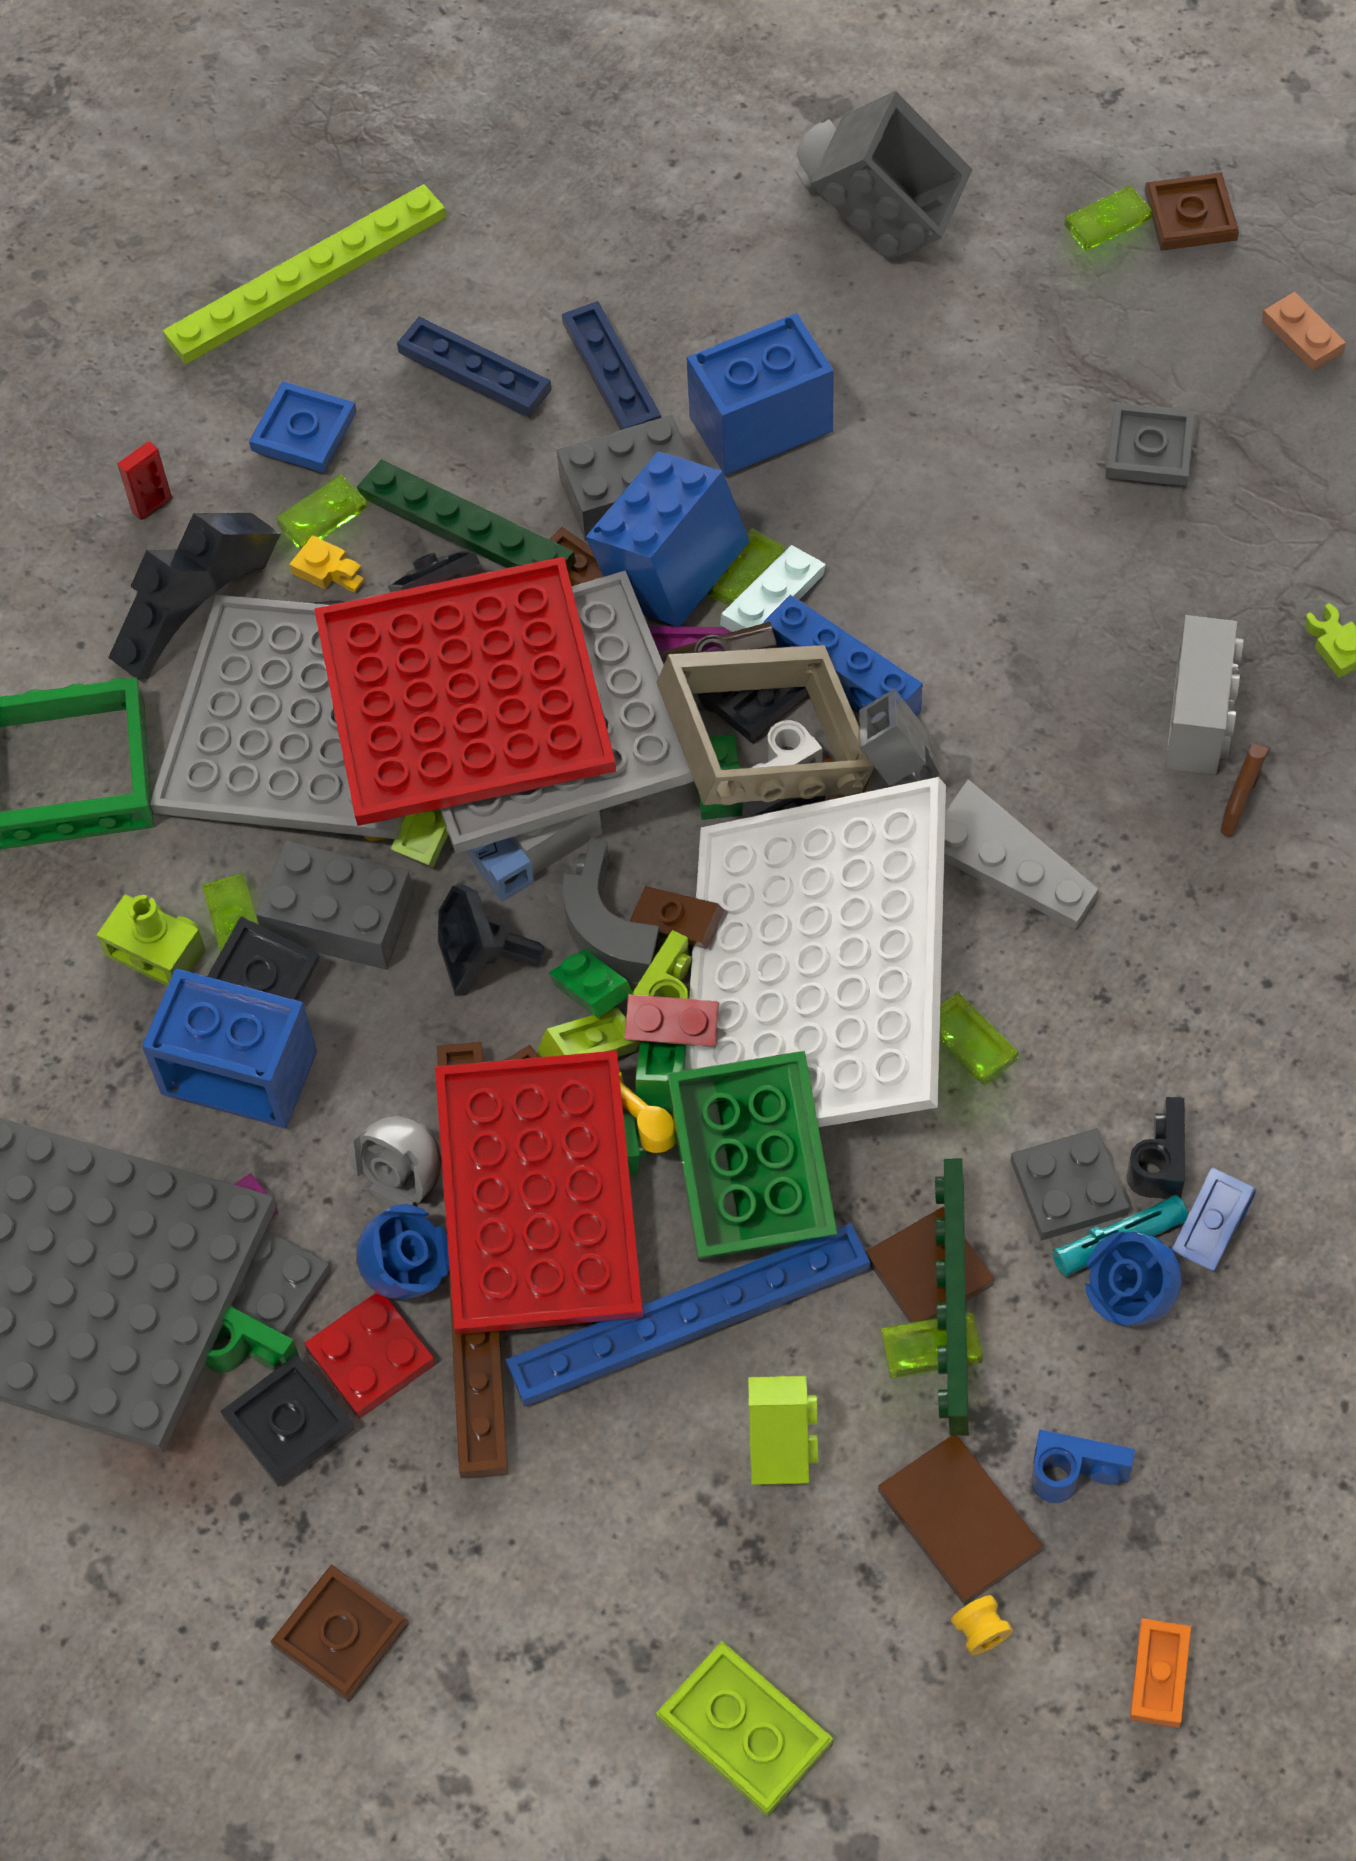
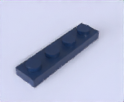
M596 301L563 313V325L619 429L623 430L661 418L659 410L600 303Z
M420 316L397 342L398 353L528 417L532 416L552 390L551 380Z

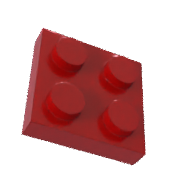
M377 1292L304 1343L307 1352L358 1419L365 1416L436 1365L434 1357L388 1298L379 1295Z

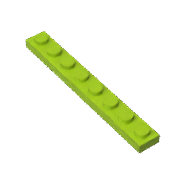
M423 184L162 330L165 341L186 365L446 218L445 207Z

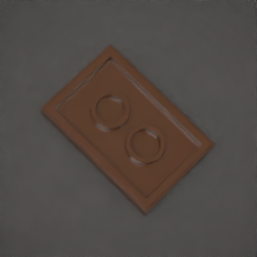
M958 1436L948 1437L878 1485L880 1495L964 1606L1042 1552L1043 1545Z

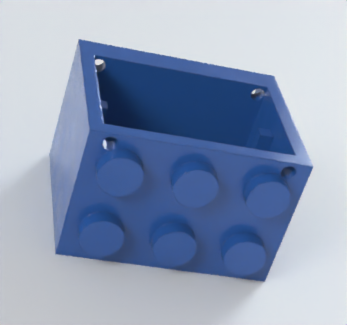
M797 313L686 357L689 416L721 471H723L724 476L833 432L834 370Z
M659 451L586 536L603 577L626 570L643 615L677 627L684 623L750 542L723 471Z
M176 968L142 1045L161 1095L285 1129L288 1126L317 1054V1048L303 1002ZM174 1088H178L177 1092H172Z

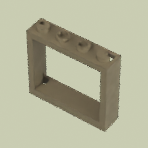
M825 645L668 654L656 683L703 805H732L738 802L749 801L772 802L777 799L799 797L810 799L816 796L837 794L848 796L862 792L874 769V765L860 748V728ZM806 687L836 762L721 770L692 694Z

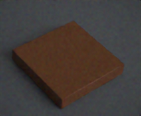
M1222 172L1146 182L1145 195L1161 251L1238 240L1239 230Z
M944 1207L939 1208L865 1251L870 1261V1266L915 1331L937 1319V1302H946V1288H937L936 1260H945V1246H936V1218H945ZM965 1238L966 1301L992 1287L994 1285V1278Z
M331 1564L270 1642L275 1649L349 1702L409 1623L407 1618Z

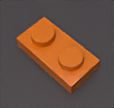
M1141 1619L1129 1720L1174 1728L1180 1727L1191 1626Z

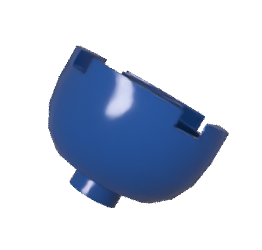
M409 1204L391 1206L372 1219L364 1227L358 1239L356 1262L360 1275L366 1284L381 1296L399 1301L421 1297L438 1287L441 1279L449 1272L447 1235L441 1225L434 1227L431 1221L425 1218L429 1213L420 1207Z
M1134 1231L1112 1233L1098 1243L1088 1259L1086 1268H1091L1089 1275L1090 1284L1085 1283L1086 1294L1093 1309L1106 1321L1131 1327L1155 1323L1170 1312L1179 1298L1182 1286L1180 1265L1173 1251L1154 1236Z

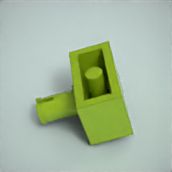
M125 894L96 934L104 956L168 986L175 968L191 972L206 950L199 932L200 929L193 921L183 916L174 918L164 913L152 897L148 900V895H138L132 898Z
M806 1376L748 1377L751 1485L809 1483V1464H818L817 1435H808V1425L817 1424V1395H807Z

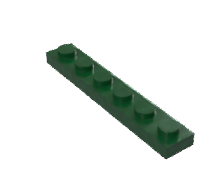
M382 459L357 486L361 498L505 568L564 557L567 570L569 571L576 563L574 551Z
M962 1158L944 1159V1176H935L936 1204H944L945 1218H936V1246H945V1260H936L937 1288H946V1302H937L938 1331H947V1345L938 1346V1374H947V1389H938L939 1419L948 1418L950 1436H969L964 1177Z

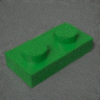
M584 949L568 956L561 965L549 972L554 985L596 1018H599L627 999L628 994H633L625 978Z

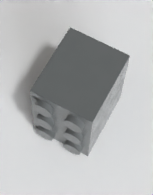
M894 91L842 116L810 184L889 261L943 237L973 169L897 91Z

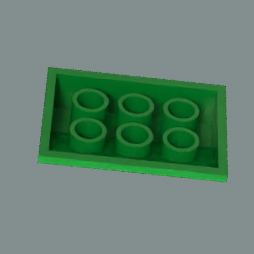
M805 1051L667 1073V1086L697 1261L837 1235Z

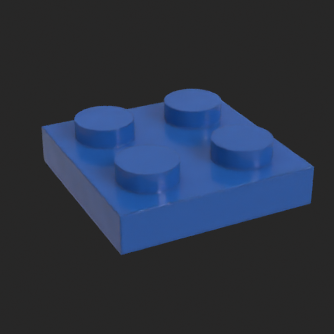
M282 381L249 440L251 451L324 473L357 413L355 402Z

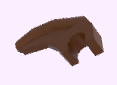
M1253 742L1250 746L1225 809L1220 829L1222 834L1226 836L1234 835L1251 789L1255 788L1262 774V767L1271 747L1257 742Z

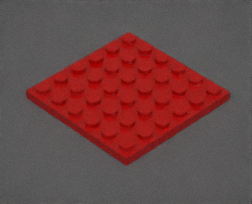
M564 557L314 608L357 826L616 772L615 759Z

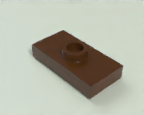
M645 886L630 922L659 926L660 937L665 939L674 930L688 937L689 945L708 949L724 909L715 902Z

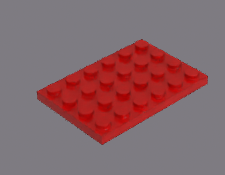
M617 1050L436 1066L435 1076L455 1335L642 1318L643 1310Z

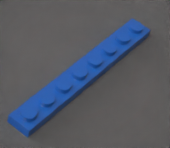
M852 1223L836 1228L837 1235L803 1241L642 1305V1318L601 1321L506 1359L507 1367L523 1406L526 1407L869 1270L870 1261Z

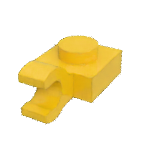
M313 535L289 564L293 575L325 590L333 581L345 589L356 593L365 582L362 576L357 575L361 570V565L348 559L345 550Z

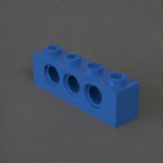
M791 594L764 620V623L771 622L778 648L825 645L850 707L859 714L860 709L894 688L916 716L921 712L922 682Z

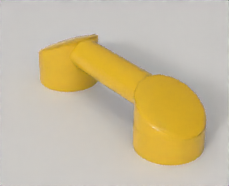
M619 1071L622 1107L637 1119L642 1147L652 1153H661L671 1149L677 1142L672 1116L665 1109L659 1106H649L624 1085L622 1073Z

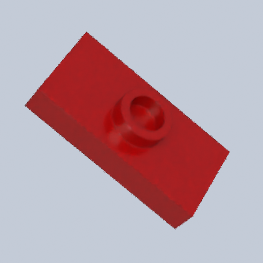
M146 442L117 463L131 511L139 520L146 518L171 500L172 495L160 453L152 442Z

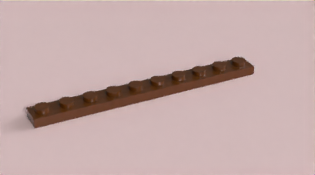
M482 1042L437 1046L438 1066L484 1062ZM449 1269L459 1474L461 1479L507 1475L508 1460L500 1331L455 1335Z

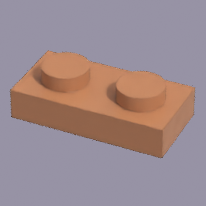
M1296 292L1264 309L1262 321L1312 371L1344 353L1346 342Z

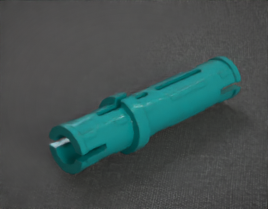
M1173 1195L1163 1202L1137 1212L1103 1229L1098 1226L1091 1228L1087 1231V1236L1061 1248L1053 1249L1052 1256L1055 1265L1063 1277H1068L1072 1273L1087 1267L1088 1259L1098 1243L1112 1233L1134 1231L1155 1236L1175 1226L1184 1224L1188 1217L1187 1209L1180 1197Z

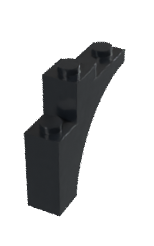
M193 513L177 549L146 550L130 586L137 591V595L108 658L133 677H137V680L148 679L154 665L171 638L205 600L234 579L255 570L265 569L281 533L253 513Z

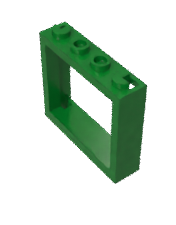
M137 677L128 679L114 678L106 682L92 684L77 683L64 688L34 689L21 694L0 696V727L126 710L133 793L0 812V850L154 828L153 811L149 805L152 793L145 704Z

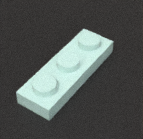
M791 545L721 613L720 626L734 632L764 623V620L790 594L799 600L824 575L825 563Z

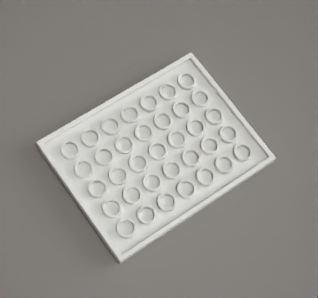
M939 777L701 827L696 898L718 903L724 909V912L708 949L693 946L689 999L718 1001L720 1004L716 1047L686 1045L685 1070L805 1051L818 1127L938 1108L946 785Z

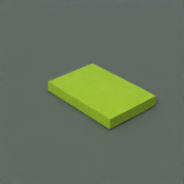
M723 1641L716 1646L656 1712V1718L766 1817L773 1812L833 1744V1738Z

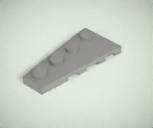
M969 779L966 781L945 812L944 862L1076 930L1096 900L1098 888Z

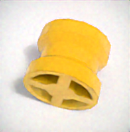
M991 1595L969 1603L951 1618L954 1628L964 1633L967 1639L966 1649L971 1656H977L995 1648L1013 1633V1629L1008 1621L1001 1620L997 1614L998 1604Z

